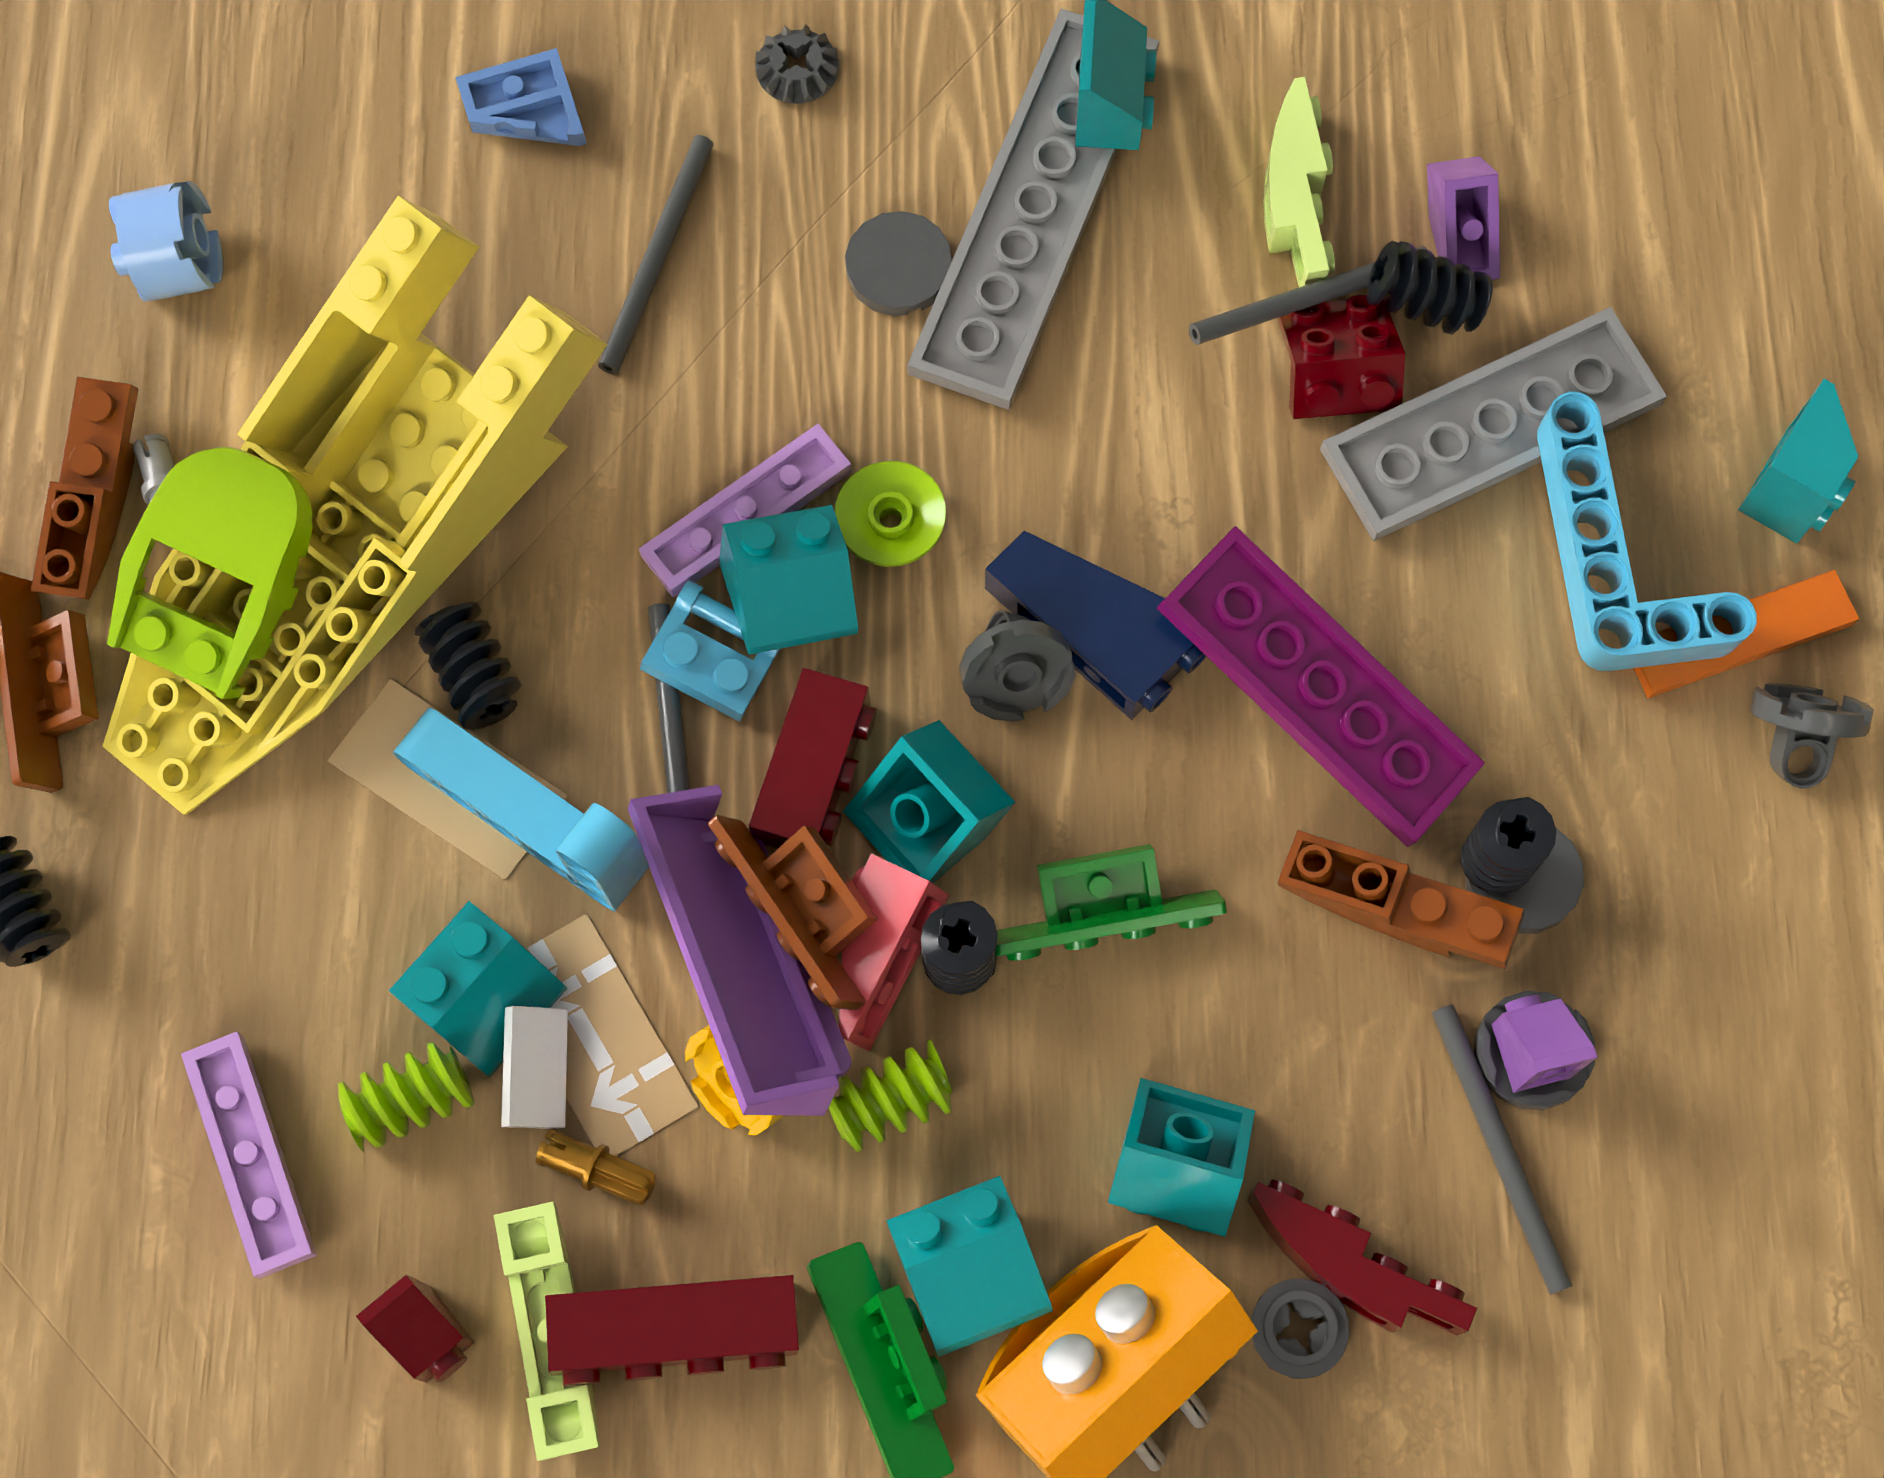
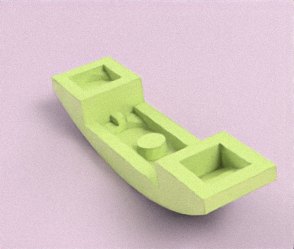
M548 1202L495 1214L493 1216L504 1276H507L509 1279L530 1397L526 1398L537 1461L600 1447L592 1384L563 1386L562 1375L551 1376L548 1372L545 1295L576 1293L555 1202Z

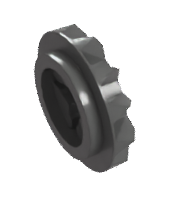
M807 24L802 30H790L784 25L781 33L774 37L766 35L763 47L760 51L756 52V75L760 85L769 95L782 102L800 104L816 100L830 90L838 76L839 60L837 48H833L826 33L820 35L814 33ZM803 54L806 55L807 68L803 69L795 65L788 69L786 55H791L796 59L800 58Z
M1289 1279L1275 1284L1259 1298L1251 1317L1252 1323L1258 1330L1252 1337L1254 1349L1259 1353L1268 1368L1292 1379L1312 1378L1327 1372L1340 1360L1348 1343L1349 1323L1343 1305L1328 1288L1312 1280ZM1288 1303H1290L1293 1312H1297L1301 1320L1309 1318L1312 1321L1318 1318L1323 1320V1323L1316 1325L1315 1329L1308 1334V1341L1310 1343L1308 1349L1311 1355L1307 1354L1305 1347H1301L1296 1338L1289 1340L1283 1338L1277 1341L1275 1335L1282 1333V1329L1290 1324Z

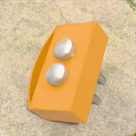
M1156 1225L1106 1247L1085 1260L1047 1291L1053 1311L1017 1325L1012 1329L991 1361L978 1388L976 1397L1006 1434L1048 1478H1106L1134 1450L1149 1470L1158 1471L1161 1468L1154 1458L1164 1466L1166 1456L1150 1435L1178 1408L1182 1410L1195 1428L1206 1426L1201 1418L1209 1423L1211 1416L1195 1392L1221 1366L1233 1358L1239 1349L1258 1330L1233 1292Z

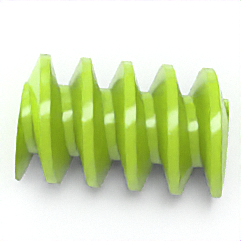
M929 1039L927 1040V1059L924 1060L913 1047L905 1050L904 1069L891 1056L883 1059V1078L881 1079L869 1066L861 1068L860 1088L846 1075L840 1077L839 1097H833L828 1109L841 1139H845L856 1152H860L864 1149L863 1131L868 1130L879 1143L886 1140L885 1122L888 1120L901 1133H904L908 1130L907 1112L912 1111L923 1124L930 1121V1102L934 1101L945 1114L950 1113L952 1089L937 1051Z
M433 1042L428 1043V1062L424 1064L411 1052L405 1053L406 1072L399 1074L388 1061L383 1063V1082L379 1084L366 1071L360 1073L361 1092L357 1094L344 1081L338 1083V1097L343 1117L354 1141L362 1152H364V1137L376 1148L383 1147L386 1144V1126L396 1137L403 1138L407 1136L409 1132L408 1116L421 1128L429 1126L431 1123L430 1106L441 1117H450L453 1113V1096L463 1107L470 1108L474 1105L475 1100L470 1084L451 1046L450 1052L444 1054Z

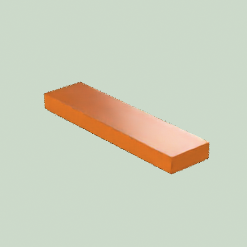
M1836 570L1750 599L1749 601L1753 604L1757 613V624L1753 632L1729 655L1720 658L1634 668L1647 698L1853 626L1859 620V617ZM1712 616L1714 626L1720 632L1733 635V628L1725 618ZM1672 627L1658 632L1663 639L1677 642V635Z

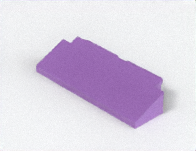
M719 785L631 799L628 806L629 815L742 1114L824 1116L839 1087V1077L844 1076L851 1066V1057L831 1008L823 1004L809 987L808 980L811 976L801 961L791 957L780 945L776 936L780 930L770 915L759 910L749 899L745 891L748 883L738 868L729 865L716 850L715 841L718 839L709 827L708 822L715 816L722 796ZM755 838L766 856L769 857L764 843Z

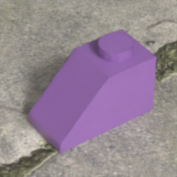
M1480 156L1427 164L1428 213L1438 256L1449 258L1454 265H1467L1473 272L1487 273L1492 280L1500 279L1498 173Z
M1537 994L1510 1001L1505 1004L1507 1012L1502 1013L1492 1023L1513 1093L1570 1079L1597 1058L1594 1045L1561 998L1542 1003L1540 995Z

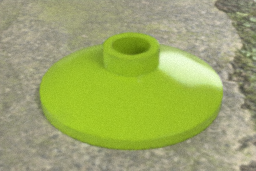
M881 461L861 468L845 482L836 500L835 515L846 546L855 556L870 564L895 567L906 565L922 558L937 544L945 527L946 505L939 486L925 471L905 462ZM887 515H896L901 519V523L897 527L887 528L881 524V520Z

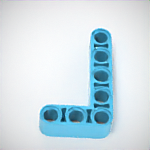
M1567 392L1558 396L1552 402L1537 429V440L1577 648L1581 659L1589 667L1598 671H1614L1720 658L1729 655L1753 632L1757 624V613L1753 604L1746 597L1732 592L1638 603L1599 409L1589 396L1581 392ZM1566 418L1573 421L1577 425L1579 432L1569 433L1559 426L1557 419ZM1577 470L1583 473L1588 478L1590 485L1580 486L1575 484L1569 478L1567 471ZM1577 523L1593 525L1598 530L1600 539L1593 540L1585 537L1579 531ZM1588 576L1603 578L1609 584L1611 593L1601 594L1595 591L1589 584ZM1712 616L1725 618L1733 628V635L1720 632L1714 626ZM1660 622L1670 625L1676 632L1677 642L1663 639L1658 634L1655 623ZM1607 629L1614 632L1621 641V648L1615 649L1606 646L1599 637V630Z
M427 708L393 751V754L416 774L613 912L618 909L649 868L636 834L610 811L596 803H592L586 813L583 814L432 708Z

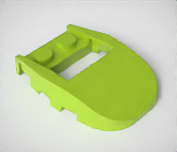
M216 447L200 451L176 464L165 476L151 499L121 558L107 645L113 648L120 647L215 692V696L221 699L240 698L245 688L237 683L251 660L263 659L274 640L271 634L284 610H291L299 590L293 584L299 559L307 556L312 534L313 515L309 498L297 479L279 466L233 447ZM156 540L253 585L236 634L144 591L147 578L143 577V573Z

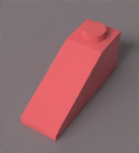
M872 853L866 865L856 872L852 882L878 920L842 950V967L864 997L866 1003L858 1010L839 1009L838 1024L843 1039L869 1052L922 950L921 935L924 923L932 912L945 905L949 894L932 882Z

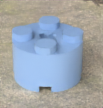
M192 181L177 182L110 197L109 210L112 220L116 225L118 243L111 245L112 262L120 276H130L140 298L144 302L215 288L213 284L221 281L223 257L220 238L217 230L207 231L202 214L212 212L207 200L196 184Z

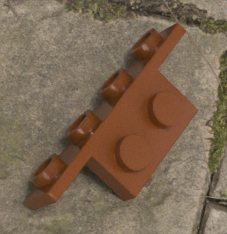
M0 572V691L11 780L15 786L53 793L63 788L57 737L99 719L85 614L66 610L42 622L39 594L31 591L32 581Z
M715 815L708 822V825L718 839L715 841L716 850L729 865L738 868L748 883L745 891L752 903L759 910L770 915L780 930L776 934L780 945L791 957L800 960L811 976L808 984L814 995L828 1007L858 1010L866 1001L835 956L876 922L878 918L817 830L804 825L774 853L767 857L741 820Z

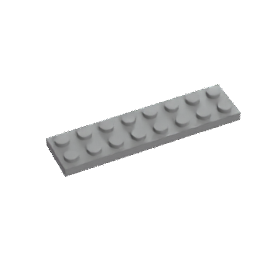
M1062 8L1058 13L907 365L908 375L1007 410H1010L1118 150L1075 147L1083 15ZM1147 37L1146 49H1156L1157 56L1159 41Z

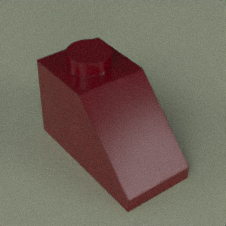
M408 1275L402 1277L356 1315L367 1331L415 1380L426 1383L433 1377L437 1382H441L456 1372L467 1361V1357L463 1352L475 1343L434 1289Z

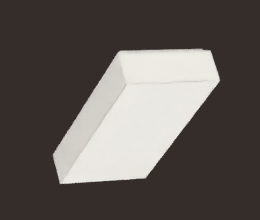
M510 1006L505 1008L501 1127L565 1128L568 1009Z

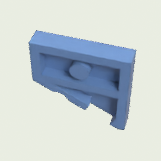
M557 48L455 77L473 133L574 146L587 144Z

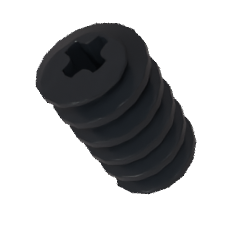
M1391 241L1381 250L1372 267L1366 299L1368 304L1378 305L1386 296L1385 306L1387 311L1397 313L1405 304L1404 314L1407 319L1416 320L1423 313L1425 326L1435 327L1442 320L1443 332L1453 335L1460 329L1463 323L1466 332H1472L1480 326L1491 302L1493 284L1491 277L1487 273L1473 272L1469 266L1464 264L1454 265L1449 258L1435 257L1431 251L1426 249L1416 250L1411 243Z
M466 602L443 608L426 617L415 628V635L420 637L419 645L425 654L430 655L428 662L435 673L439 674L438 681L444 691L449 692L448 700L453 709L459 711L458 719L463 728L468 730L481 729L507 718L518 705L517 701L511 700L510 697L522 686L518 677L500 679L509 672L512 666L508 658L491 660L500 652L502 647L497 639L482 641L489 635L492 628L488 621L479 620L473 622L482 611L478 602Z
M1530 797L1509 799L1493 804L1485 810L1461 848L1460 862L1465 876L1475 887L1487 893L1506 894L1517 891L1530 880L1548 858L1555 845L1556 827L1552 815L1541 803Z
M13 836L0 837V962L5 963L8 967H17L39 961L64 946L71 937L69 930L65 928L49 931L50 928L61 920L62 915L57 909L40 911L41 908L51 901L52 895L47 889L30 891L42 881L43 876L37 869L22 871L33 861V855L28 850L11 852L17 844V838Z
M974 901L943 905L930 914L923 925L921 935L922 962L926 976L936 988L948 994L964 995L977 991L988 982L995 972L997 930L994 919L984 907ZM959 945H963L959 953H953L958 950Z

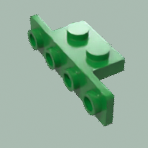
M1151 844L1039 864L1036 866L1046 921L997 930L996 956L1007 955L1008 960L1020 961L1039 956L1042 953L1041 948L1061 944H1064V948L1068 950L1093 947L1099 943V937L1121 933L1124 939L1144 938L1155 934L1156 927L1178 923L1181 928H1198L1211 924L1213 916L1227 913L1226 902L1217 890L1162 899L1155 853Z
M861 1242L853 1243L812 1259L807 1264V1271L890 1478H942L951 1474L954 1471V1464L932 1413L947 1403L944 1394L947 1390V1380L938 1359L933 1355L929 1357L920 1336V1333L923 1332V1321L915 1302L909 1297L905 1299L900 1285L882 1291L865 1246Z

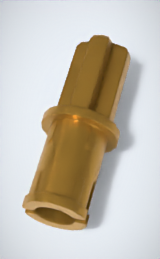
M551 1128L546 1133L545 1139L549 1140L550 1144L541 1142L536 1155V1163L538 1165L549 1167L582 1181V1188L587 1191L596 1187L636 1205H643L650 1198L656 1183V1175L652 1171L609 1154V1147L604 1144L595 1148L564 1135L554 1128Z

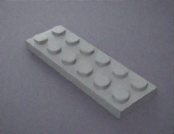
M1609 307L1334 435L1322 442L1320 451L1374 542L1541 463L1537 429L1552 402L1561 394L1581 392L1589 396L1599 409L1604 432L1661 406L1667 395L1616 314ZM1566 418L1557 419L1559 426L1569 433L1579 432L1577 425L1573 421Z

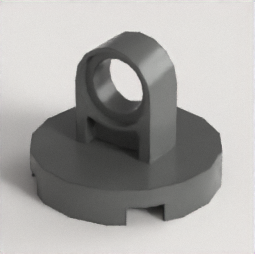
M1003 610L993 615L986 631L979 634L966 648L959 666L963 690L969 696L973 708L991 719L1013 722L1024 720L1023 712L1034 710L1043 705L1044 712L1054 708L1069 693L1076 676L1070 645L1059 630L1044 622L1031 621L1029 618Z
M1778 683L1765 684L1764 689L1757 686L1754 689L1750 711L1754 716L1776 725L1770 752V764L1773 771L1780 778L1794 787L1801 789L1811 788L1819 784L1827 776L1832 764L1838 737H1864L1869 733L1874 709L1860 700L1844 695L1842 706H1840L1835 700L1823 697V690L1818 688ZM1801 746H1811L1813 751L1811 765L1801 773H1790L1788 769L1790 754Z

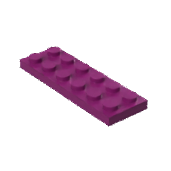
M1236 526L1225 535L1156 608L1406 847L1413 845L1420 839L1485 764L1476 753Z

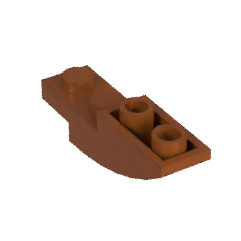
M77 377L59 482H49L31 585L32 592L89 600L100 579L117 533L135 460V454L132 449L133 444L129 443L138 388L132 384Z
M1297 830L1278 879L1280 887L1357 924L1448 958L1451 952L1502 969H1506L1524 918L1523 908L1410 873L1409 865L1300 830Z

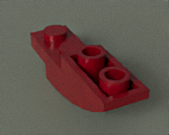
M1274 1179L1270 1180L1268 1186L1257 1182L1251 1190L1247 1200L1264 1229L1283 1253L1309 1279L1328 1288L1335 1294L1341 1304L1361 1317L1390 1332L1402 1328L1407 1313L1457 1336L1469 1331L1477 1308L1463 1302L1465 1293L1459 1288L1437 1279H1430L1428 1285L1406 1276L1408 1267L1405 1264L1386 1255L1374 1253L1372 1259L1364 1257L1363 1253L1371 1233L1358 1227L1360 1218L1333 1205H1326L1324 1211L1302 1202L1304 1197L1302 1191Z

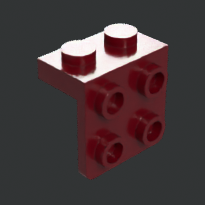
M1354 295L1344 300L1326 301L1278 318L1291 360L1289 408L1293 419L1383 412L1402 404L1406 354L1391 314L1386 309V301L1384 299L1378 305H1371L1367 302V295Z

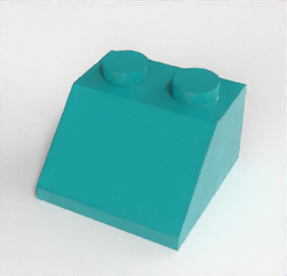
M1085 0L1075 147L1139 150L1142 129L1152 130L1154 96H1144L1145 82H1154L1156 49H1146L1147 27L1107 0Z
M1826 379L1821 381L1787 428L1738 511L1796 544L1810 527L1818 532L1821 531L1833 511H1837L1841 507L1856 483L1855 480L1847 475L1859 456L1835 385Z
M832 505L723 524L719 565L748 655L857 634L858 622L848 549Z
M938 720L901 736L849 802L843 813L887 861L935 883L984 841L1016 802L945 725Z
M468 901L389 989V992L490 1078L503 1063L505 1008L510 1006L551 1008L566 991L567 987L509 933Z
M1140 1078L1108 1203L1126 1208L1136 1214L1151 1215L1185 1225L1187 1228L1195 1231H1206L1225 1237L1244 1178L1255 1110Z
M1000 1176L886 1220L938 1357L1053 1311L1022 1225Z

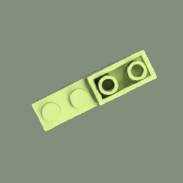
M1305 77L1294 78L1284 98L1270 148L1263 199L1264 223L1269 254L1284 251L1291 252L1299 287L1326 279L1328 273H1333L1335 269L1332 244L1329 240H1322L1319 225L1323 224V207L1320 197L1326 175H1331L1333 172V158L1329 143H1321L1318 128H1321L1322 123L1321 107L1317 96L1310 97Z

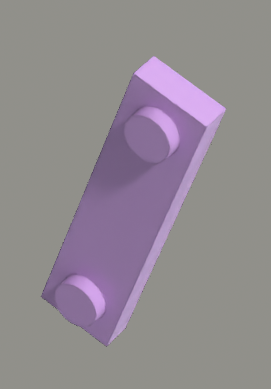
M816 424L639 548L640 555L674 598L679 595L688 580L696 583L720 566L723 524L798 511L852 473L851 463L822 427Z
M234 1032L181 1053L253 1276L261 1279L317 1256L244 1036L239 1032Z

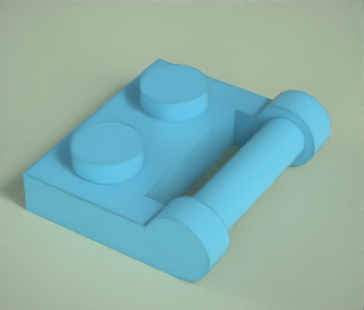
M688 580L641 661L640 670L740 722L780 649L757 653L754 660L685 625L692 613L743 640L735 611L703 594L704 588Z

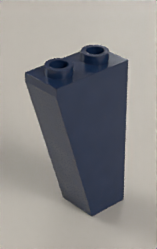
M1023 531L985 568V589L1013 614L1029 618L1031 621L1044 622L1059 630L1070 645L1075 670L1131 720L1144 708L1150 713L1153 712L1172 691L1173 687L1169 682L1182 669L1188 674L1193 672L1207 657L1156 609L1165 599L1164 597L1029 532Z

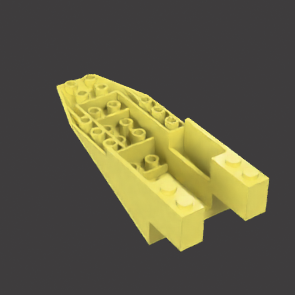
M397 196L237 433L238 436L245 440L241 450L279 466L297 479L309 498L313 515L312 534L307 556L299 559L293 584L299 590L291 610H284L271 634L274 640L263 659L251 660L237 683L245 688L240 698L221 699L215 696V692L133 653L130 654L102 747L183 815H188L322 714L566 450L568 446L548 430L608 345L565 311L529 295L475 374L421 332L477 252L479 246L437 214L400 196ZM173 548L154 576L149 594L236 634L253 585Z

